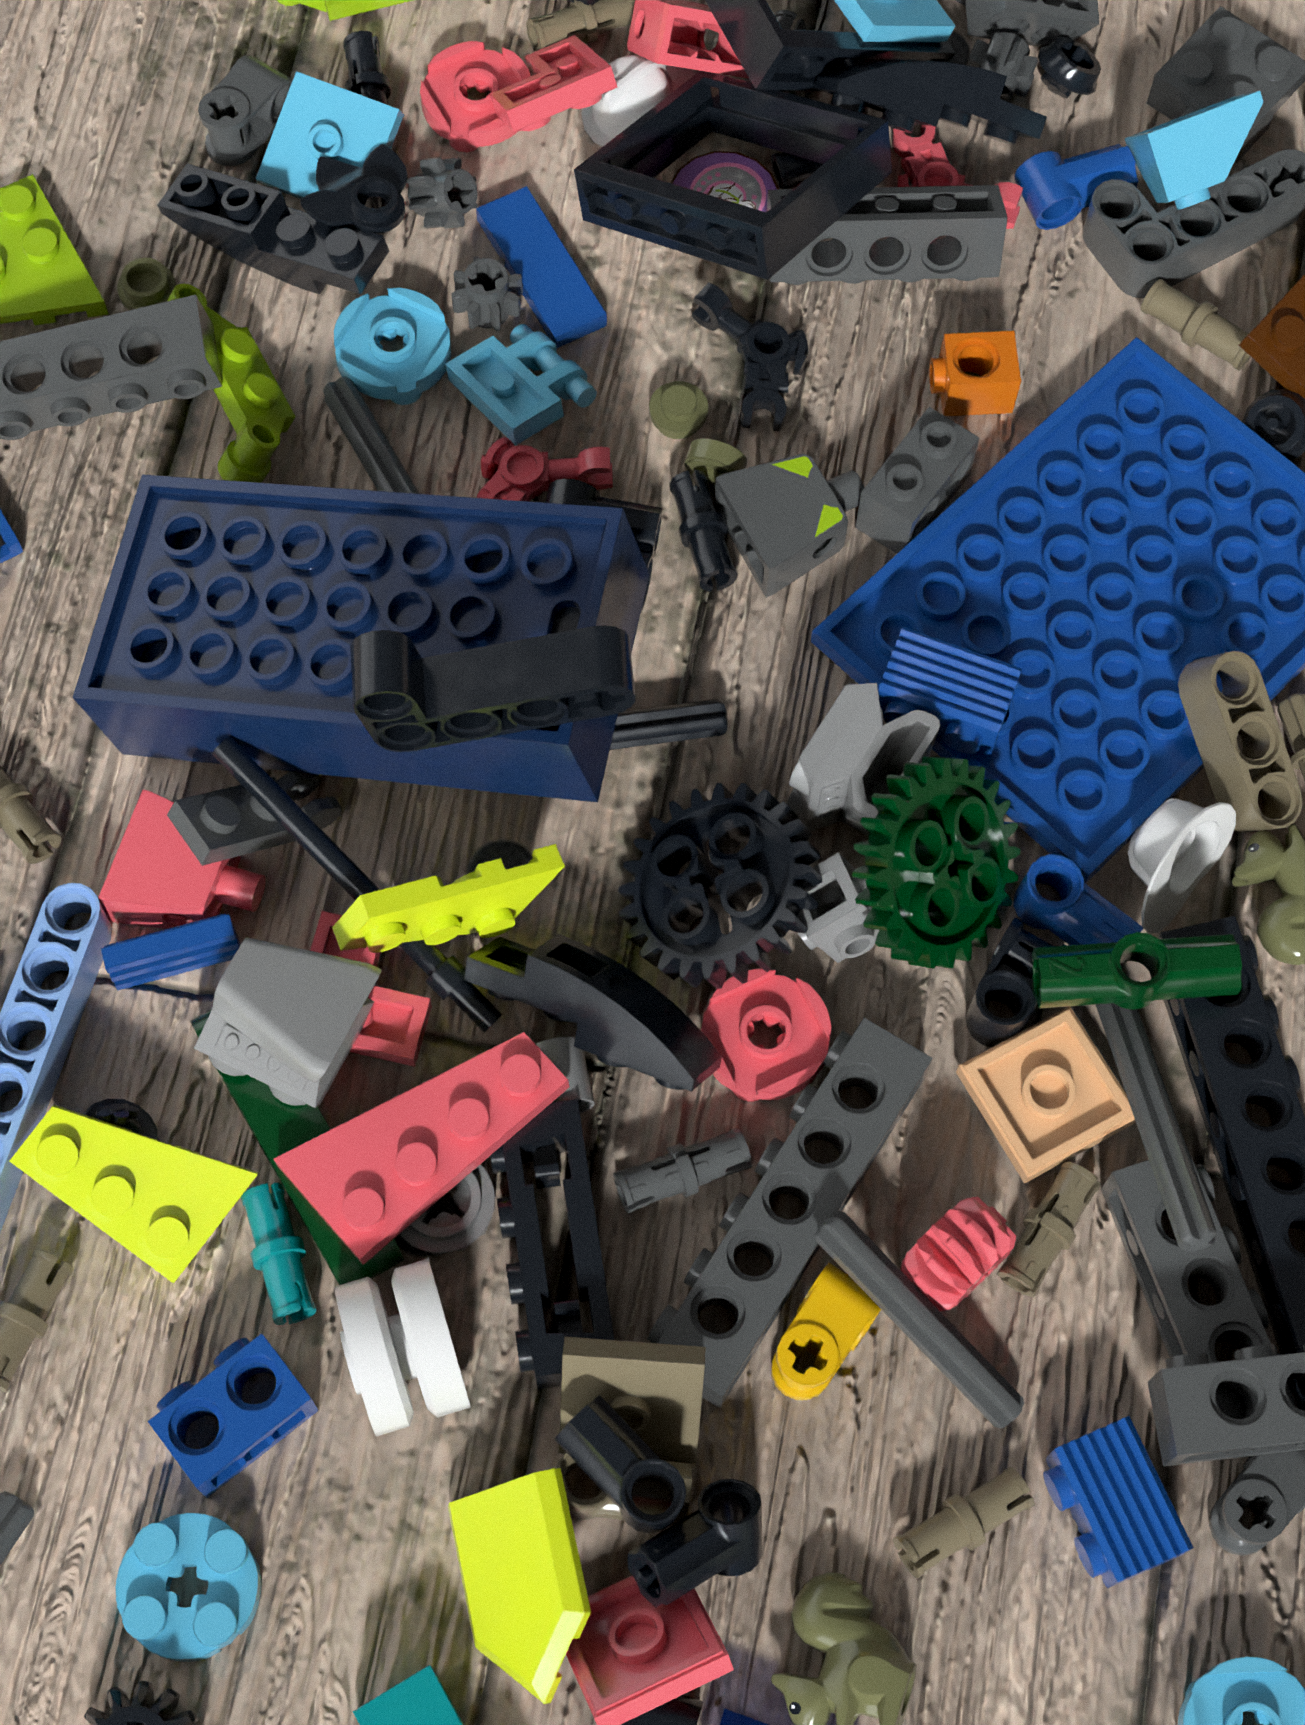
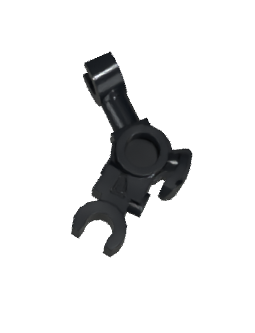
M708 282L694 297V302L699 306L692 313V317L702 327L712 331L719 328L738 342L737 351L742 355L745 362L743 375H746L743 394L746 397L743 400L740 418L742 427L750 428L753 412L758 409H766L774 417L773 431L780 432L784 425L787 406L784 398L779 393H788L789 381L786 366L789 361H794V375H802L808 356V343L805 333L800 329L788 334L782 326L774 322H762L759 319L752 324L733 309L730 299L719 287Z

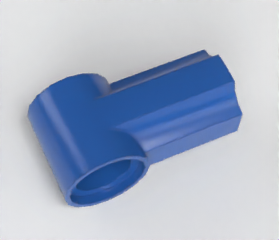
M1120 144L1062 159L1058 152H1041L1024 161L1014 175L1016 184L1023 187L1022 197L1036 226L1043 230L1056 229L1072 221L1081 212L1082 208L1089 207L1096 187L1105 181L1112 179L1124 180L1132 183L1136 188L1138 185L1135 158L1128 146L1122 147Z
M1049 854L1038 858L1032 863L1014 893L1013 906L1017 916L1026 925L1034 929H1049L1068 945L1118 942L1125 935L1143 930L1140 924L1085 884L1079 867L1072 860L1062 855ZM1042 883L1054 887L1059 893L1061 901H1049L1043 898L1038 893L1035 884Z

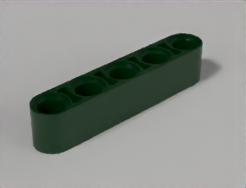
M212 1009L190 1020L198 1037ZM217 1069L338 1284L342 1285L365 1277L373 1279L403 1262L405 1259L393 1239L363 1265L274 1162V1158L331 1130L318 1106L314 1108L308 1104L293 1106L283 1103L273 1095L269 1085L247 1074L231 1076Z

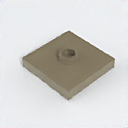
M565 1337L562 1358L559 1433L587 1404L601 1395L661 1460L697 1463L706 1347ZM559 1445V1453L565 1454L566 1452Z

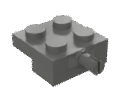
M1220 6L1155 74L1146 104L1173 120L1225 99L1260 91L1263 104L1235 160V163H1237L1269 129L1273 116L1279 108L1305 82V60Z

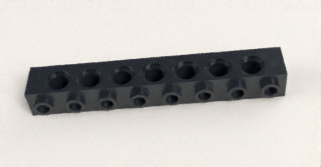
M1235 916L1161 932L1158 936L1159 939L1233 934L1236 943L1239 944L1242 961V988L1237 995H1230V1003H1219L1210 997L1164 1000L1279 1351L1282 1355L1304 1352L1303 1344L1305 1343V1254L1297 1251L1290 1243L1288 1237L1289 1228L1305 1231V1116L1297 1096L1300 1090L1297 1067L1290 1055H1283L1276 1035L1279 1028V1019L1275 1004L1268 994L1262 995L1255 975L1258 969L1255 946L1248 935L1241 934ZM1236 1043L1244 1047L1250 1054L1252 1064H1239L1233 1061L1227 1055L1224 1044ZM1252 1103L1264 1107L1272 1118V1126L1263 1127L1255 1124L1248 1117L1245 1104ZM1276 1165L1285 1169L1292 1177L1294 1189L1283 1190L1276 1187L1269 1180L1266 1167ZM1295 1379L1296 1392L1294 1396L1298 1408L1305 1411V1383Z

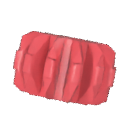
M978 1196L961 1200L954 1208L949 1209L941 1219L934 1223L917 1240V1243L906 1253L905 1258L902 1260L900 1270L939 1311L951 1310L965 1297H968L975 1288L998 1268V1265L1014 1248L1016 1235L1005 1224L1007 1220L993 1206L989 1208Z

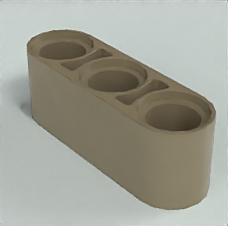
M1239 651L1226 652L1193 660L1184 667L1180 674L1178 682L1179 695L1216 802L1231 804L1236 812V826L1234 830L1247 833L1290 826L1301 813L1302 794L1258 666L1251 657ZM1217 673L1222 680V693L1217 687ZM1238 733L1243 743L1242 753L1237 744ZM1259 793H1260V795H1261V797H1262V800H1263V810H1262V812H1261V810L1259 809V806H1258V794H1259Z

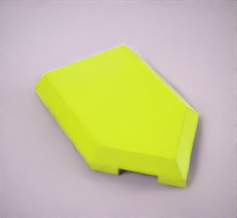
M561 1468L534 1472L448 1504L475 1648L543 1704L551 1703L562 1678V1674L558 1672L572 1640L580 1638L591 1613Z

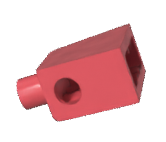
M635 0L627 41L629 51L657 64L749 78L708 5L686 0ZM706 29L719 33L718 42L710 51L704 43Z
M143 789L98 897L109 920L120 924L169 929L217 916L220 914L223 904L255 912L264 894L265 875L238 868L241 856L202 866L167 816L174 802Z

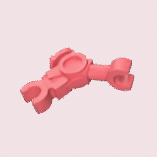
M921 125V136L910 137L904 131L893 128L892 146L894 152L903 158L901 159V165L905 172L904 175L898 176L897 187H909L908 177L912 183L910 187L974 185L966 184L965 175L958 174V171L950 164L942 143L934 144L936 127ZM1000 182L995 185L999 186L1007 213L1006 229H1014L1020 212L1018 203L1023 187L1015 183Z
M499 438L491 445L487 453L482 455V477L489 479V481L479 491L477 498L530 502L541 495L543 491H548L550 483L559 479L582 481L593 486L596 490L612 488L613 472L610 448L602 446L591 447L581 451L575 458L549 459L548 452H539L528 445L514 446L508 438Z

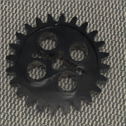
M716 783L712 799L708 800L697 788L693 789L691 792V807L684 810L678 803L672 800L669 802L672 819L664 823L652 817L649 823L656 835L652 840L635 838L633 841L635 846L643 852L641 860H630L623 863V867L635 877V881L618 887V892L632 902L619 911L621 918L633 926L626 935L629 940L641 948L639 954L654 967L658 966V969L670 979L675 980L680 976L689 985L697 988L704 977L715 988L720 989L725 982L727 971L743 984L748 980V964L755 962L768 972L771 970L768 956L769 951L775 948L787 955L792 952L784 936L789 930L798 933H806L808 930L807 926L797 916L800 910H811L818 907L819 903L805 891V888L822 883L823 877L809 866L821 856L818 850L808 841L813 835L811 831L797 819L798 815L784 801L780 803L768 790L763 789L757 795L746 783H741L733 795L722 783ZM708 838L710 851L707 850L706 841ZM749 838L747 845L741 851L735 853L737 847ZM690 861L686 870L678 875L682 866ZM762 894L758 904L747 911L749 903L756 896ZM703 916L701 923L696 929L689 932L693 922ZM731 917L732 931L729 933L728 918L730 919Z

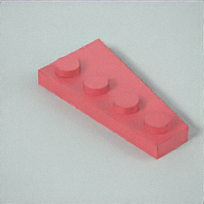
M523 1032L299 1145L273 1160L364 1265L570 1087L569 1080L528 1035Z

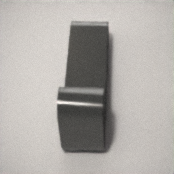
M1295 149L1278 151L1227 177L1224 182L1208 187L1211 195L1210 199L1177 210L1174 204L1157 213L1140 190L1132 183L1114 179L1105 181L1096 187L1092 195L1083 227V240L1101 266L1125 294L1135 298H1145L1157 280L1163 279L1172 287L1299 220L1305 209V153Z

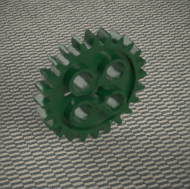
M926 756L922 758L921 763H904V776L888 775L886 777L890 795L874 793L871 797L878 814L876 818L862 817L860 821L863 827L870 833L869 839L866 842L854 844V850L865 856V865L852 871V877L865 880L866 888L859 893L855 901L856 904L871 906L872 909L867 914L863 925L865 928L879 930L875 944L878 947L891 948L892 959L908 961V965L935 969V966L953 968L955 960H972V946L981 948L988 946L986 927L994 929L1002 927L996 910L999 905H1012L1013 901L1004 891L1006 883L1018 881L1019 877L1014 871L1008 869L1009 860L1020 854V848L1008 846V837L1016 831L1018 825L1014 822H1004L1003 816L1008 811L1011 802L1009 799L995 798L1000 783L998 780L984 779V767L968 765L967 759Z

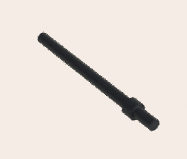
M231 736L217 746L212 755L354 900L360 895L380 890ZM424 940L404 942L399 945L429 976L425 982L442 1000L449 996L484 1033L503 1015L472 983L464 980L466 967L454 955L447 958L435 945H426Z

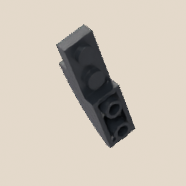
M911 59L869 61L842 67L817 76L814 85L815 89L833 95L830 105L863 114L866 107L882 112L881 119L888 120L889 127L908 133L913 132L915 124L937 127L938 121L942 120L953 125L968 128L970 120L986 125L983 133L984 136L1015 145L1018 136L1040 139L1047 116L1000 99L1007 76L983 68L956 63Z
M188 163L157 205L160 212L167 218L219 251L283 282L319 295L326 284L361 295L389 253V248L383 235L361 231L350 225H328L318 222L310 217L307 212L287 207L279 190Z
M558 934L537 949H532L499 936L467 957L465 981L486 988L487 992L495 998L508 1001L518 1000L543 1010L547 1017L553 1020L578 1023L574 1047L596 1055L598 1060L606 1065L628 1067L654 1077L657 1083L666 1088L675 1090L686 1089L691 1092L720 1068L721 1054L677 1005L624 965L587 945Z

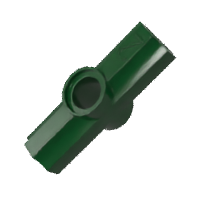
M1136 932L1125 935L1118 942L1034 948L1032 953V980L1038 1008L1114 1003L1124 1009L1136 1010L1148 1006L1154 1000L1237 995L1242 988L1241 954L1239 944L1236 943L1233 934L1159 939L1149 933ZM1127 961L1138 962L1148 969L1152 979L1144 982L1134 981L1125 975L1120 964Z

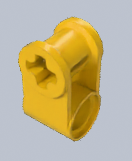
M831 1263L825 1266L806 1294L796 1312V1317L782 1336L771 1363V1376L775 1386L785 1396L794 1400L812 1399L819 1396L827 1388L849 1352H854L881 1310L848 1274ZM807 1351L812 1353L816 1360L813 1367H809L804 1374H801L793 1368L795 1359L800 1358Z

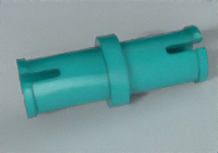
M268 1183L248 1189L241 1196L256 1247L250 1255L254 1268L263 1273L273 1311L272 1318L276 1325H284L287 1322L285 1316L288 1315L289 1324H294L310 1318L317 1312L301 1261L306 1255V1250L302 1238L294 1235L284 1198L283 1185L273 1183L270 1186L272 1193H269Z

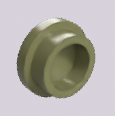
M139 258L131 261L124 267L118 280L117 291L124 307L128 310L167 302L176 286V282L172 272L159 261L152 258Z
M684 381L666 383L660 386L651 396L649 403L650 419L663 435L672 439L688 438L695 434L706 422L708 416L707 398L697 386Z

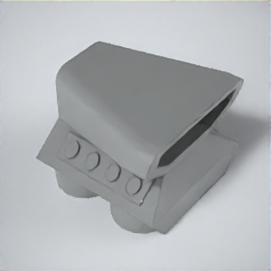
M849 683L845 685L799 757L790 777L789 786L793 787V790L786 804L798 815L797 819L810 831L842 821L869 836L870 833L863 827L860 821L862 817L876 818L878 814L871 798L874 793L890 795L886 779L888 775L904 776V763H921L923 757H929L940 728L939 719L925 711L914 710L882 725L883 713L880 707L877 683Z
M246 937L216 987L212 1011L194 1049L208 1055L213 1066L224 1074L231 1076L247 1074L269 1085L273 1095L283 1103L293 1106L308 1104L316 1108L323 1101L366 1022L374 1004V1001L369 999L368 996L377 982L382 969L366 962Z

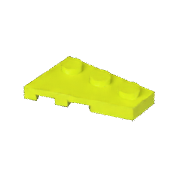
M556 844L534 849L532 853L533 858L528 864L505 870L501 858L478 864L474 872L468 873L444 886L441 877L435 875L360 895L332 929L341 951L368 947L369 951L373 953L393 949L404 942L424 940L426 945H438L458 935L478 933L481 938L495 937L507 932L515 925V918L555 878L565 865Z
M56 1105L50 1108L9 1160V1162L172 1283H175L258 1175L256 1171L238 1165L234 1166L201 1155L198 1152L177 1145L174 1146Z

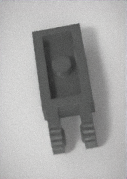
M289 771L278 780L275 777H271L293 801L304 799L313 791H316L315 789L320 786L319 783L321 782V777L318 774ZM242 785L175 800L167 813V816L202 866L296 841ZM326 796L324 799H314L301 808L321 829L331 825L343 811L341 805L333 796Z

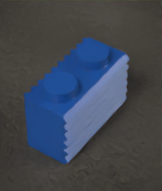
M902 627L878 687L883 719L886 723H889L911 711L922 710L939 719L940 728L937 738L943 737L944 743L950 748L967 754L976 753L978 750L984 754H992L1015 693L1022 668Z
M1130 1416L1055 1448L1046 1457L1047 1465L1050 1468L1043 1472L1047 1490L1060 1511L1070 1509L1072 1518L1077 1523L1078 1530L1082 1534L1074 1538L1078 1556L1087 1573L1092 1578L1099 1575L1102 1576L1103 1583L1107 1589L1175 1559L1194 1548Z

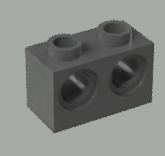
M965 0L967 32L969 36L991 39L995 33L1009 32L1020 36L1030 46L1044 47L1059 37L1076 40L1099 25L1098 0Z
M929 407L861 491L855 528L894 553L900 552L939 516L971 475L979 437Z

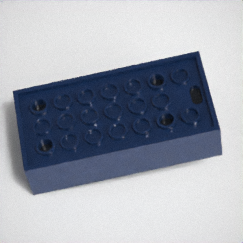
M142 474L72 698L124 755L221 764L212 753L219 744L231 736L262 769L598 803L618 714L418 751H389L379 747L374 742L354 712L350 645L353 639L370 631H397L409 637L421 657L426 658L580 628L607 625L626 631L629 635L632 654L649 572L623 508Z

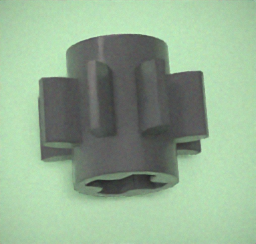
M1000 32L992 36L989 44L977 39L967 61L969 66L983 68L1007 76L1000 99L1009 102L1014 93L1024 98L1027 96L1035 76L1033 72L1038 58L1029 56V46L1020 36L1009 32Z
M440 157L420 160V167L423 173L410 177L407 180L409 184V210H414L415 213L424 217V227L426 229L465 226V219L462 213H467L478 206L476 203V177H472L469 172L461 169L462 160L459 157L441 159Z
M476 256L465 272L455 270L453 274L456 291L451 293L454 313L467 311L470 329L473 330L478 326L486 329L494 328L496 331H499L509 315L514 317L520 316L519 296L523 294L521 274L508 276L504 258H500L497 261L491 258L480 259Z

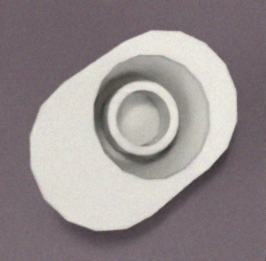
M630 55L617 58L609 63V65L612 67L618 88L602 94V99L599 102L582 109L584 130L594 143L603 147L697 72L693 69L657 64L642 56Z
M1171 798L1166 800L1131 837L1128 850L1131 869L1148 887L1141 912L1142 927L1147 933H1159L1170 924L1198 882L1222 856L1236 826V812L1231 804L1218 802L1203 808L1188 801Z

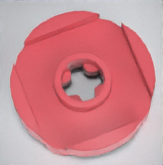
M468 41L452 45L433 57L427 66V76L423 82L421 80L420 97L422 111L429 126L438 135L448 139L453 149L459 152H472L479 147L503 142L518 132H513L497 116L490 96L491 93L531 77L526 64L517 54L502 47V54L495 50H485L484 42ZM476 88L479 93L487 91L490 93L484 99L471 100L468 99L467 90Z
M762 968L748 970V980L746 983L742 984L733 976L724 982L722 988L716 989L710 999L709 1006L704 1012L701 1031L722 1056L720 1068L713 1075L722 1085L731 1089L734 1095L743 1101L754 1102L760 1099L771 1101L792 1096L806 1088L809 1083L811 1084L819 1071L824 1067L823 1062L828 1053L832 1028L830 1016L825 1003L815 989L797 977L796 981L787 976L775 975L776 970H769L768 972ZM763 1020L768 1028L778 1025L782 1029L783 1033L776 1038V1047L766 1049L763 1045L755 1046L749 1040L755 1031L753 1023Z

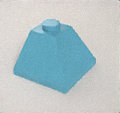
M1260 91L1225 99L1124 138L1126 145L1130 148L1141 175L1157 203L1175 201L1177 210L1211 198L1208 187L1226 180L1263 104Z

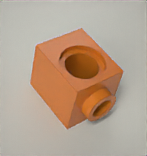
M1015 331L949 333L943 335L939 358L930 359L929 384L932 394L940 393L944 416L1013 413L1021 384ZM965 372H974L980 376H971Z

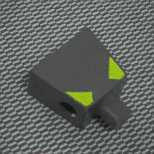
M799 454L716 477L714 506L716 512L721 513L725 518L730 537L767 598L823 563L844 547L848 527V519L845 512L859 506L861 491L865 487L854 470L826 481L813 458L806 454Z

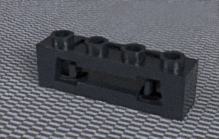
M578 1099L551 1103L491 1155L493 1174L507 1172L510 1196L497 1198L502 1239L516 1237L519 1262L506 1264L511 1305L525 1303L528 1329L515 1331L520 1371L534 1370L537 1390L561 1386L565 1337L614 1340ZM566 1152L570 1179H563V1190L579 1300L554 1302L558 1333H546L543 1308L550 1307L549 1291L533 1184L525 1185L522 1164L533 1161L537 1189L561 1186L557 1154ZM589 1301L593 1333H583L579 1302Z

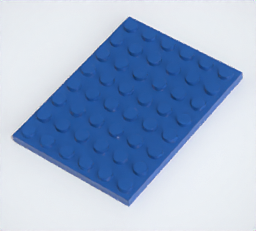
M1136 337L813 629L811 643L858 684L877 683L878 687L902 627L1022 668L1015 693L992 754H984L980 750L973 754L958 752L947 746L943 741V737H936L932 750L941 758L967 759L968 765L984 767V779L998 780L1000 783L995 798L1009 799L1011 802L1005 815L1014 823H1017L1023 831L1049 854L1062 855L1072 860L1079 867L1086 884L1130 841L1135 831L1166 800L1173 798L1204 768L1179 695V677L1187 664L1193 660L1226 652L1239 651L1245 653L1258 666L1270 702L1305 668V473ZM1217 673V687L1222 693V680Z

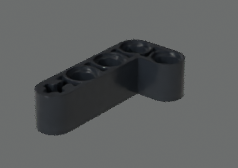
M591 626L426 658L421 657L409 637L397 631H370L353 639L350 645L354 712L374 742L379 747L394 752L418 751L610 716L624 712L636 702L629 635L625 630L615 626Z

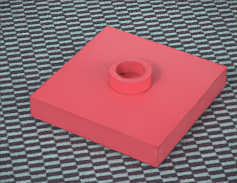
M633 1576L588 1596L591 1609L590 1616L580 1638L572 1640L566 1653L568 1662L596 1725H621L734 1670L729 1654L695 1588L668 1605L661 1604L655 1608L640 1594L639 1587Z

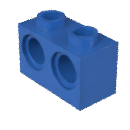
M262 1333L251 1342L244 1337L225 1348L213 1362L216 1367L215 1370L195 1385L191 1381H186L173 1388L158 1402L156 1407L160 1412L148 1420L150 1426L186 1475L206 1498L215 1493L319 1411L312 1398ZM259 1373H268L275 1376L276 1387L268 1400L260 1404H248L242 1401V1388L250 1377ZM204 1416L217 1418L219 1431L215 1440L210 1445L201 1449L187 1447L185 1436L188 1427L193 1421Z

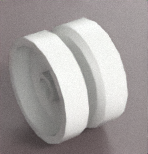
M429 1258L395 1268L391 1283L399 1313L391 1316L387 1315L378 1284L369 1277L334 1287L344 1330L340 1332V1338L355 1391L357 1395L362 1394L376 1437L411 1425L414 1410L407 1380L418 1378L426 1407L437 1418L471 1407Z

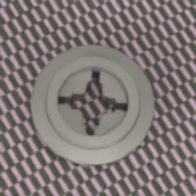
M480 1164L456 1185L453 1200L463 1217L460 1218L456 1214L452 1216L449 1213L442 1212L436 1219L432 1218L426 1224L429 1220L427 1215L430 1213V1207L399 1234L410 1247L427 1251L434 1256L453 1251L464 1252L478 1237L486 1234L495 1210V1193L492 1181L484 1167Z

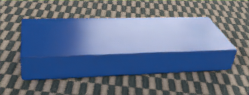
M527 186L476 208L478 223L499 257L505 259L506 269L510 275L521 274L522 295L547 336L556 344L557 348L607 326L606 312Z

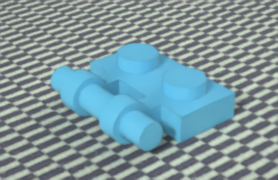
M520 324L512 330L510 334L512 345L507 348L496 337L491 336L445 363L448 380L515 446L564 417L560 397L564 400L572 399L579 407L585 408L592 404L597 395L596 389L587 382L588 376L586 372L576 362L572 360L565 361L558 355L556 344L541 331L534 332L526 324ZM529 368L534 371L541 370L543 373L539 376H536L529 370Z

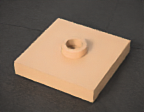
M1070 1006L960 1064L956 1070L958 1077L1024 1184L1136 1123L1125 1091Z

